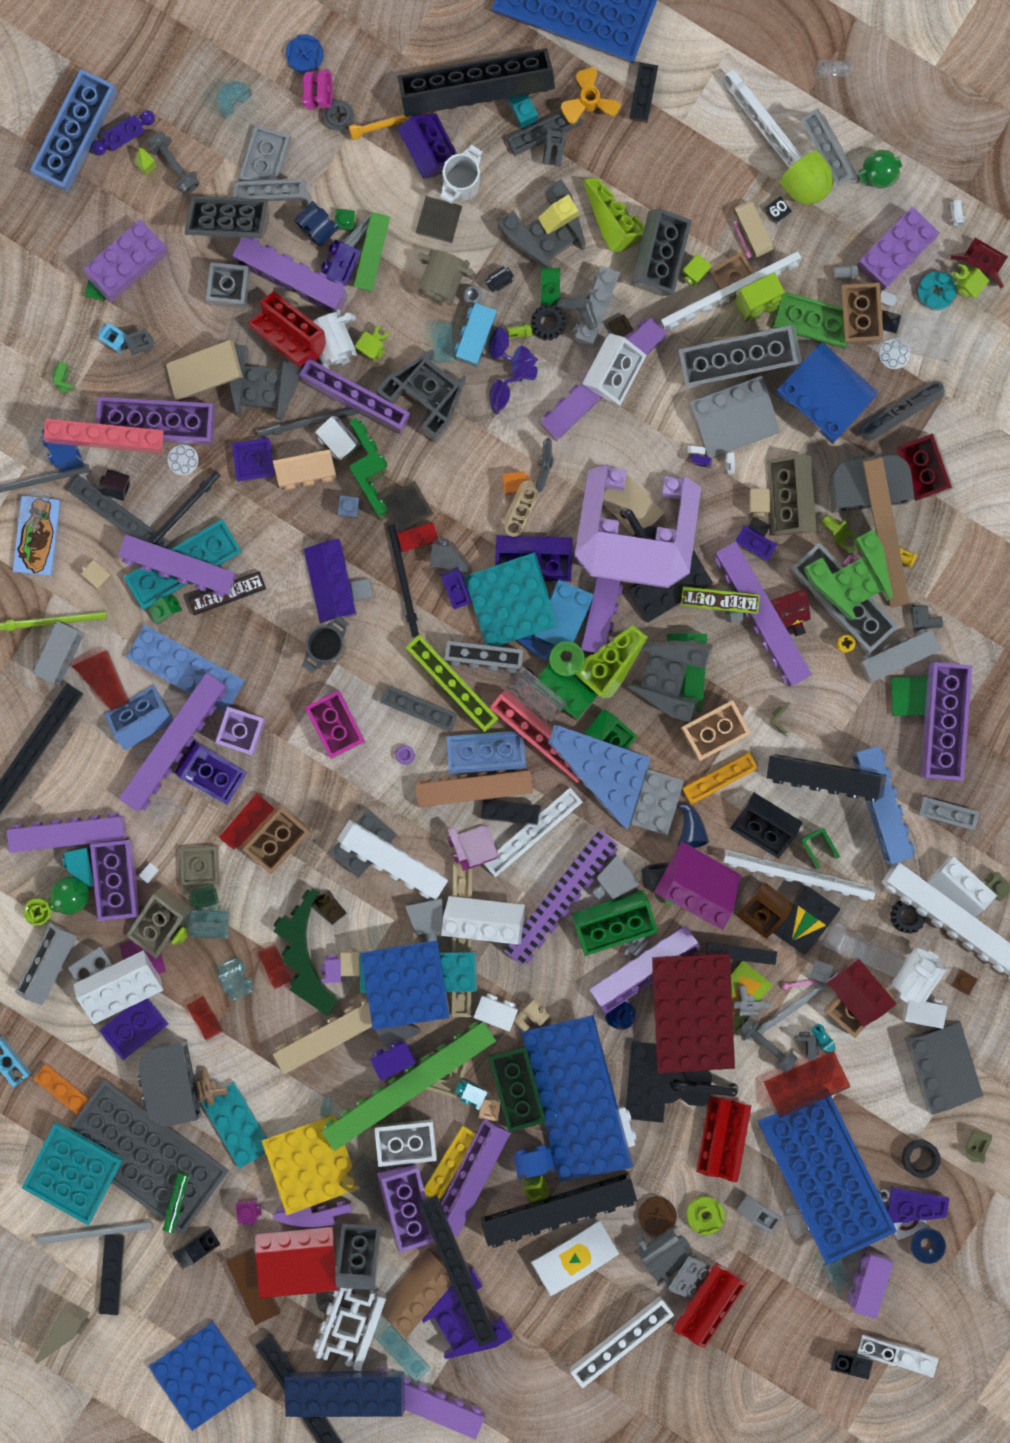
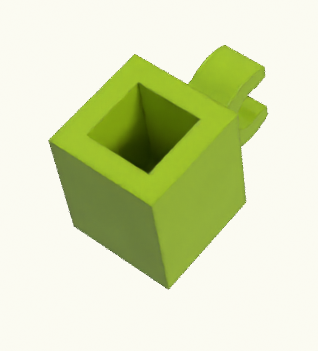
M958 264L961 270L960 274L957 272L951 273L954 278L958 279L954 284L959 289L958 293L964 298L976 299L990 280L979 268Z
M380 325L375 328L373 335L365 331L354 346L357 352L374 363L377 359L380 360L385 353V345L381 340H386L389 337V331H386L384 335L379 334Z

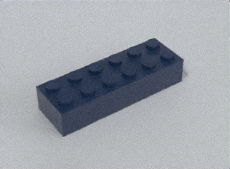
M404 1371L288 1372L284 1377L285 1417H402L405 1412Z

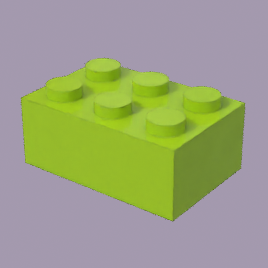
M775 272L740 289L735 299V304L744 322L748 320L753 322L759 319L762 313L766 311L771 313L778 309L777 306L780 305L785 291Z

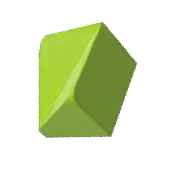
M140 148L135 164L148 176L157 167V164L143 148Z
M542 1175L524 1180L522 1189L530 1202L548 1198L550 1187Z

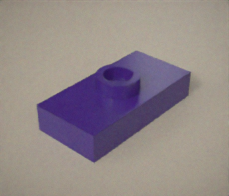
M745 525L735 540L739 546L766 562L777 546L774 542Z
M459 568L440 574L454 610L471 603Z

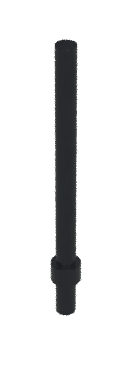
M215 470L206 481L203 480L198 485L199 488L148 542L155 545L205 492L208 493L211 486L221 475Z
M393 524L388 526V531L407 612L405 617L407 623H409L413 638L419 635L416 622L418 618L417 614L414 613L396 527Z

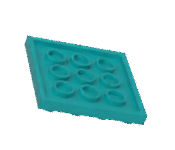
M535 553L464 576L485 645L497 647L558 627Z
M56 1121L22 1189L89 1226L124 1159Z

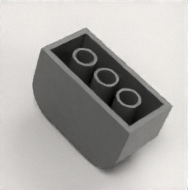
M883 453L872 454V457L864 458V455L854 456L853 459L843 462L831 474L829 479L832 513L871 508L862 461L879 456L883 457L891 505L908 504L914 499L911 470L908 463L899 456H884Z
M187 1040L159 1045L148 1051L142 1057L139 1064L140 1075H138L139 1087L143 1088L144 1094L141 1095L142 1104L146 1106L150 1119L161 1126H172L197 1121L202 1114L198 1102Z

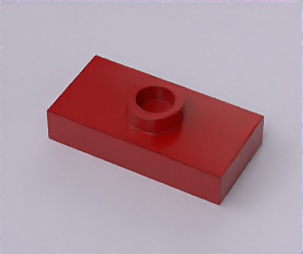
M433 522L397 533L402 552L432 544L434 539H438Z

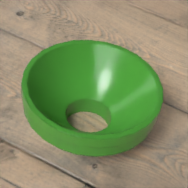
M563 641L556 644L551 650L549 657L552 669L563 676H571L578 673L583 667L585 659L580 646L571 641ZM563 651H570L572 657L567 661L562 660L560 657Z

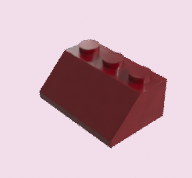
M932 433L896 447L899 456L910 467L915 501L954 489L935 434Z
M857 957L826 981L863 1027L882 1017L897 1004Z

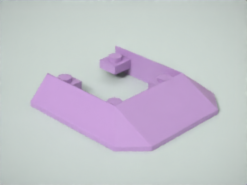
M608 464L588 470L575 557L590 576L669 588L690 573L701 487L686 476H684V479L665 476L662 497L680 499L676 530L657 527L656 539L650 540L618 535L619 521L600 518L605 488L624 491L627 470L608 468Z

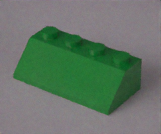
M645 890L571 913L585 956L658 933Z

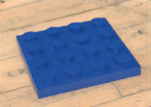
M438 940L361 952L373 1030L450 1018Z
M214 1321L148 1366L191 1431L257 1386Z

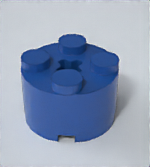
M546 1144L534 1147L535 1151L528 1152L527 1149L516 1151L513 1160L517 1178L522 1179L521 1175L524 1174L526 1178L546 1174L549 1168H551L552 1172L556 1171L551 1148H547Z

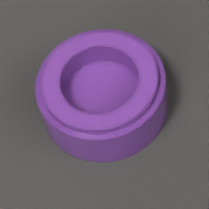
M401 746L397 749L395 756L400 764L408 765L413 762L415 753L411 747Z

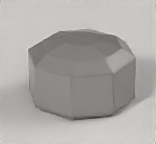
M468 286L464 290V301L468 305L479 303L481 301V290L477 286Z
M725 612L727 622H737L744 619L743 612Z

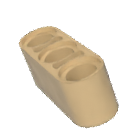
M750 200L733 208L734 216L753 256L757 258L774 249L773 244L753 202Z
M527 480L520 484L504 518L505 530L509 536L515 537L520 535L538 498L536 485L532 481ZM528 489L533 490L531 494H524ZM519 506L525 507L522 511L516 510ZM511 523H517L516 527H509Z

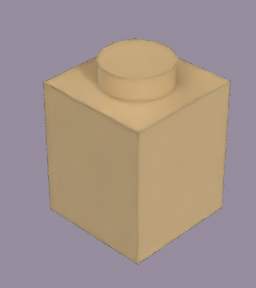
M750 489L749 514H753L755 518H763L765 514L768 515L770 512V489Z
M95 560L92 562L88 561L82 568L83 572L81 575L100 591L114 577Z
M345 948V952L340 953L341 976H360L359 954H361V951L356 952V948Z

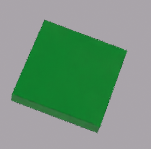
M928 677L891 678L892 716L925 715Z

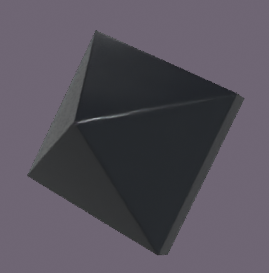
M883 310V330L896 334L901 315Z

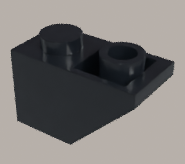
M209 1228L183 1244L172 1254L181 1269H184L199 1261L221 1244L212 1229Z
M835 1350L830 1370L869 1380L873 1360L854 1351Z

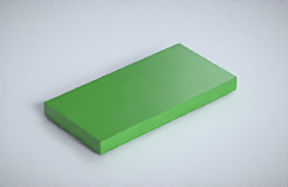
M785 291L782 301L778 305L772 326L773 329L795 325L797 336L846 349L847 343L844 340L842 307Z

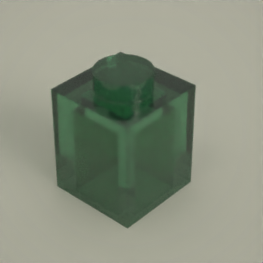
M215 884L190 891L191 895L188 896L191 907L194 906L195 910L220 903Z

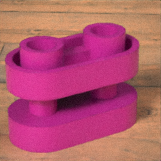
M320 70L318 75L315 71L305 72L302 78L304 86L302 95L303 106L307 110L317 109L318 105L320 108H330L333 92V78L330 70Z

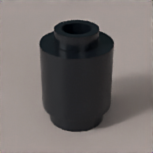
M502 266L487 275L488 278L485 279V282L492 293L498 292L513 282L511 278L514 275L509 267L505 269Z

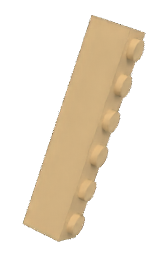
M368 998L360 1002L361 1006L357 1008L351 1006L344 1010V1015L339 1018L335 1015L327 1019L328 1024L322 1027L318 1024L309 1029L311 1033L306 1036L300 1034L292 1039L293 1043L289 1045L283 1043L276 1047V1052L273 1053V1056L283 1075L371 1028L372 1022Z

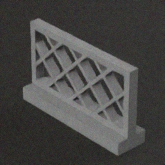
M816 108L801 118L818 152L829 164L832 178L836 185L841 186L844 183L856 184L859 182L858 175L825 115L821 114L820 110Z

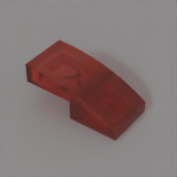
M276 944L258 952L274 989L292 980L285 963L281 961L282 957Z
M204 996L187 1005L206 1041L224 1032Z

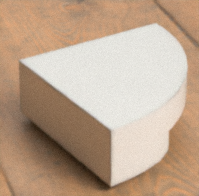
M727 453L725 456L727 475H733L735 472L734 453Z

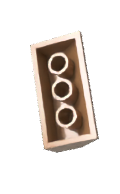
M428 1249L386 1298L382 1314L406 1338L452 1285L443 1260Z

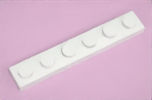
M569 788L540 813L538 825L527 824L497 850V859L484 863V865L496 878L582 803L581 799Z

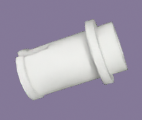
M962 200L949 202L952 215L950 222H952L953 226L964 224L965 217L962 211Z

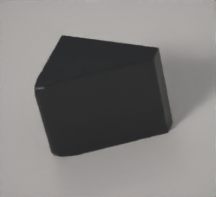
M753 517L748 528L765 537L770 525L759 518Z

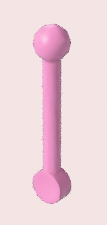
M734 221L733 226L745 250V257L751 258L752 252L748 250L738 222Z
M812 980L790 984L785 982L782 984V989L787 990L790 987L813 983L819 985L820 983Z

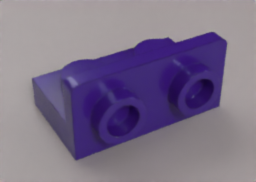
M335 239L329 246L327 259L321 265V273L325 274L327 279L339 281L346 286L361 251Z

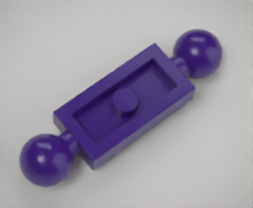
M145 110L141 113L139 119L132 115L103 133L102 135L105 140H97L92 144L93 153L98 156L104 155L107 147L110 146L111 150L114 151L145 132L142 127L143 125L150 126L155 122L154 113L150 110Z

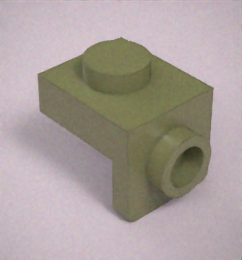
M973 1129L965 1146L966 1158L973 1162L984 1164L986 1160L985 1154L992 1141V1135Z

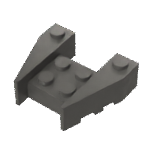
M562 179L545 189V196L551 205L568 194L573 200L571 192ZM514 211L498 221V228L508 243L518 248L524 255L530 257L542 268H552L549 260L577 242L582 250L586 246L578 217L549 235L539 219L525 227Z
M234 344L243 376L229 382L237 415L241 417L242 406L278 410L277 418L279 421H282L300 382L299 374L304 364L298 368L286 357H283L282 370L247 366L249 352L247 346Z
M431 349L417 360L389 375L376 390V395L395 404L402 394L406 393L431 414L421 426V432L436 443L449 427L464 388L466 376L463 375L458 382L454 381L431 362L434 357V350Z
M698 640L646 641L641 650L650 652L643 680L638 681L634 679L629 688L669 716L691 722L699 699L681 693L688 664L705 669L709 663L713 645Z

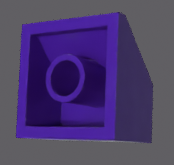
M401 1040L390 1044V1049L384 1051L382 1048L372 1053L374 1057L370 1061L380 1081L416 1063V1056L406 1041L401 1042Z

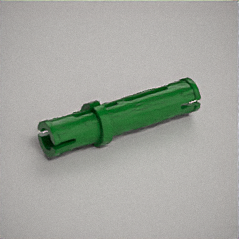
M177 1173L170 1204L165 1211L167 1215L162 1228L165 1232L174 1233L178 1216L181 1215L180 1208L190 1176L188 1174ZM181 1185V1189H180V1192H179L178 1200H176V1197H177V1194H178V1190H179V1186ZM174 1205H176L172 1220H170Z

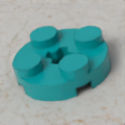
M931 272L921 280L918 286V299L923 306H927L931 310H943L956 297L957 289L954 285L955 282L947 272ZM935 286L941 288L940 296L932 293Z

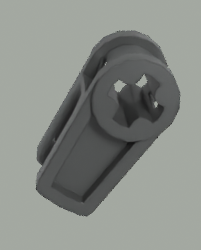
M547 127L543 155L544 165L550 163L552 147L555 145L554 165L561 167L563 149L566 142V130L555 131Z

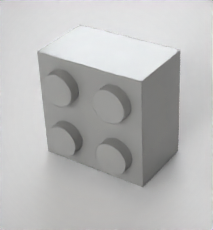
M210 262L206 294L207 303L214 306L247 309L251 274L249 267Z

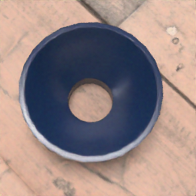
M922 1228L912 1236L910 1243L911 1252L918 1261L924 1264H933L944 1256L946 1241L937 1230ZM925 1238L930 1239L932 1242L929 1249L921 1247V1241Z

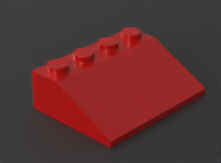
M333 1227L255 1234L260 1299L338 1291V1288H336V1244Z

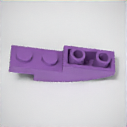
M340 1200L335 1202L333 1206L328 1207L327 1204L317 1206L316 1210H313V1206L290 1215H286L284 1208L279 1207L276 1209L277 1212H274L273 1219L293 1226H328L335 1224V1216L352 1212L353 1207L351 1201Z

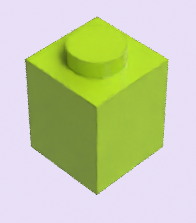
M697 254L683 269L681 274L683 280L688 285L693 284L696 287L711 270L712 265L701 255Z

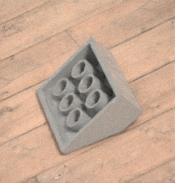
M762 376L694 400L689 404V409L704 448H706V454L710 458L780 433L770 395Z

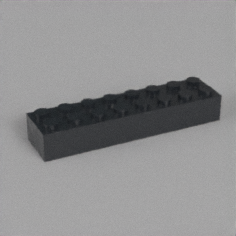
M547 48L397 76L405 117L555 89L553 68Z
M628 1172L549 1196L546 1199L529 1202L481 1217V1226L487 1246L492 1245L495 1248L502 1246L504 1241H519L522 1239V1236L527 1234L535 1236L540 1234L541 1230L547 1228L549 1231L558 1229L560 1224H575L578 1222V1219L583 1217L591 1219L596 1217L597 1213L603 1211L605 1214L614 1212L616 1207H631L638 1200Z

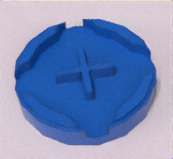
M299 35L288 43L286 59L294 71L299 73L316 71L321 66L324 51L315 37Z

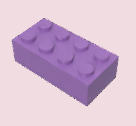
M912 206L863 256L856 266L873 283H880V290L885 291L937 238L940 232Z
M140 219L83 268L84 275L112 303L167 255V247Z
M123 840L90 844L98 921L138 917L140 910L133 841Z
M411 1163L377 1173L394 1243L399 1253L433 1243L434 1239L418 1204L426 1196L417 1165Z

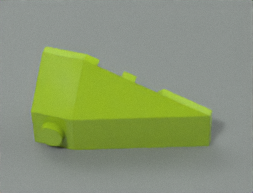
M598 178L585 179L583 183L602 237L607 243L608 248L612 252H621L641 242L645 227L636 215L632 217L626 211L627 207L623 203L617 202L613 198L614 194Z

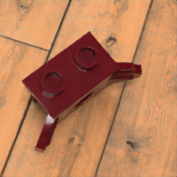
M976 237L966 253L951 254V259L966 261L993 277L1000 289L1004 287L998 272L1006 261L1007 255Z

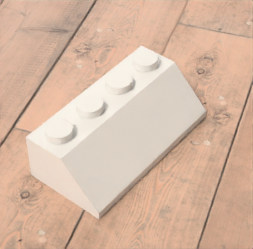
M449 896L443 916L441 936L521 944L525 905Z

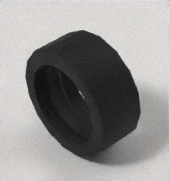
M914 1140L908 1143L902 1153L903 1165L913 1176L927 1178L939 1169L941 1163L939 1151L926 1140ZM918 1147L927 1148L932 1154V1163L925 1170L915 1169L910 1162L911 1153Z

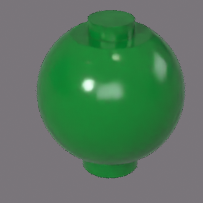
M877 150L868 155L864 161L863 169L858 172L863 185L869 183L874 188L884 189L892 186L900 176L899 168L903 166L899 156L895 157L894 153L888 150Z
M68 876L59 879L51 888L50 900L48 902L49 907L52 911L64 915L79 913L85 908L89 900L87 885L76 877Z

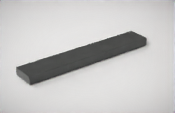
M79 474L67 490L129 536L148 542L156 533V531L110 497L102 495V491ZM162 537L155 545L167 549L171 542Z

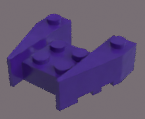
M471 1266L468 1269L478 1290L483 1287V1282L475 1268ZM453 1284L422 1319L424 1323L434 1317L450 1343L451 1348L444 1351L445 1359L496 1348L513 1338V1331L505 1318L501 1316L491 1322L498 1339L479 1347Z

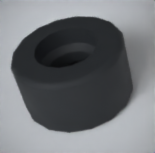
M657 863L644 867L641 870L644 888L655 890L669 863Z

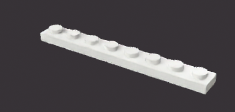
M797 251L661 319V327L664 330L669 329L671 331L677 328L680 322L684 320L689 322L696 318V314L700 312L705 314L711 311L714 305L718 303L723 305L729 302L731 297L738 295L740 289L773 272L779 277L782 275L781 272L797 268L801 261L799 252Z
M726 849L723 855L724 863L730 867L740 866L750 872L760 871L770 877L776 875L786 881L792 882L796 880L806 886H820L825 891L832 889L842 895H856L861 900H874L875 897L874 886Z

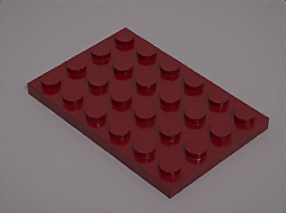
M730 953L652 957L657 1072L673 1073L735 1069Z

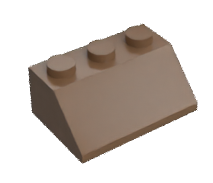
M880 283L841 285L845 343L856 345L881 344L884 338Z

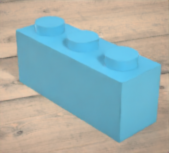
M475 303L473 308H469L467 318H469L467 326L463 325L460 336H463L461 343L457 342L454 349L456 360L478 367L494 324L497 310Z

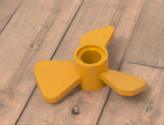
M595 67L580 70L576 74V81L582 89L581 97L565 101L561 105V111L569 124H576L584 111L592 112L597 107L611 117L616 116L620 110V102L600 98L599 90L594 87L597 76V69ZM586 97H592L594 100L589 101Z

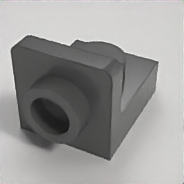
M146 329L124 337L132 355L144 351L149 353L154 347L153 338Z

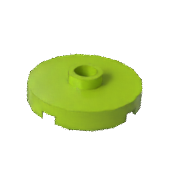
M700 1196L688 1205L686 1219L690 1228L696 1233L712 1235L718 1232L723 1225L725 1211L721 1203L715 1198ZM708 1212L709 1216L707 1218H703L702 1213Z

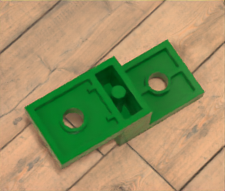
M354 418L349 422L368 455L350 465L349 468L381 521L387 517L385 512L388 510L383 500L376 498L378 493L372 481L386 474V467L388 465L382 453L377 454L378 448L373 438L370 437L368 439L367 434L369 433L363 421L358 422L357 418Z

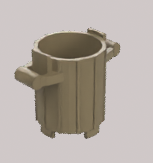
M432 248L429 255H424L423 253L417 255L422 264H427L417 295L419 297L422 294L426 295L427 298L434 301L433 304L442 306L443 302L451 306L462 276L468 277L471 280L476 278L475 272L471 268L468 269L470 265L468 260L463 261L455 255L433 250Z

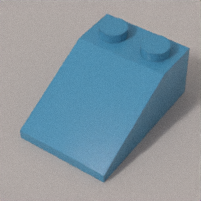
M558 580L549 597L558 627L534 634V637L553 645L563 641L574 642L594 595Z

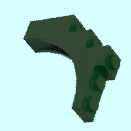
M312 888L311 891L307 889L301 897L304 901L300 907L298 905L294 907L290 913L293 916L292 918L284 915L283 918L278 917L273 925L275 927L273 932L292 944L291 947L287 945L281 954L283 956L281 961L300 973L299 976L295 974L289 984L292 986L290 991L328 1016L339 1001V998L322 983L312 965L308 952V919L312 906L320 893L317 889Z

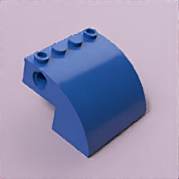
M822 342L779 387L776 394L789 406L793 404L820 428L818 432L833 444L879 392Z

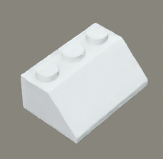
M609 333L582 384L595 394L620 406L647 355L626 338Z
M949 856L927 881L928 884L974 917L983 912L997 897L992 890L953 856Z

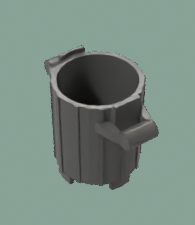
M337 616L336 619L327 625L317 626L307 637V652L302 666L311 673H314L316 669L323 665L336 664L340 661L346 650L344 636L349 623L340 616ZM336 623L337 625H339L340 627H342V628H343V631H341L340 629H338V628H337L336 626H334L333 624ZM310 658L311 660H313V661H314L315 663H317L318 665H317V666L313 665V664H312L311 662H309L307 659Z
M676 1225L648 1244L644 1241L643 1236H636V1241L641 1247L635 1250V1253L639 1254L647 1269L658 1282L657 1286L666 1282L669 1288L672 1283L669 1276L679 1270L688 1256H691L687 1250L690 1248V1244L686 1238H683L682 1235L678 1236L674 1231L678 1228Z

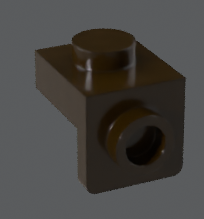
M330 890L322 893L315 900L319 911L331 925L347 914Z

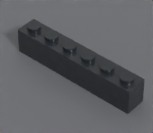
M773 754L769 756L766 778L772 779V782L776 784L788 782L793 787L801 788L804 785L809 786V790L813 791L825 789L828 790L827 793L839 795L840 792L846 793V797L858 798V796L865 797L866 801L877 802V800L884 796L887 774Z

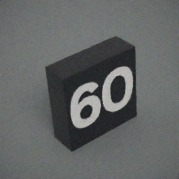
M781 196L765 207V210L776 224L792 212Z

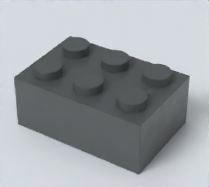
M370 809L356 822V824L388 843H391L398 835ZM338 842L330 853L359 878L373 862L369 860L366 862L356 857V852L352 850L350 853L340 847L341 843Z
M342 1223L336 1268V1288L375 1290L381 1243V1226Z

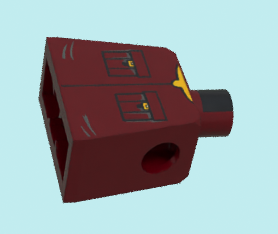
M806 589L770 600L785 628L792 626L795 637L806 634L803 622L811 619Z

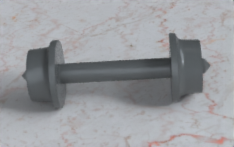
M158 132L147 142L151 148L150 153L152 155L160 152L163 154L180 177V180L175 185L177 189H180L184 194L195 191L200 185L197 179L198 174L196 171L188 174L185 173L167 148L172 142L171 137H167L163 132Z
M747 1017L745 1021H740V1027L737 1029V1032L741 1035L743 1041L750 1035L779 1059L775 1065L777 1070L781 1069L787 1073L790 1069L795 1068L798 1058L793 1054V1049H789L783 1054L755 1030L760 1023L759 1020Z

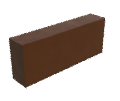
M250 1248L227 1259L226 1263L254 1324L257 1325L280 1314L281 1310L275 1297L259 1298L257 1263L253 1249Z

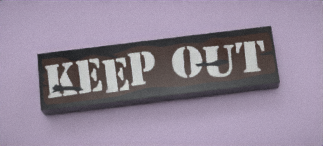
M258 571L236 579L229 596L224 594L223 598L212 594L213 590L209 589L188 597V600L196 616L267 589L261 572Z

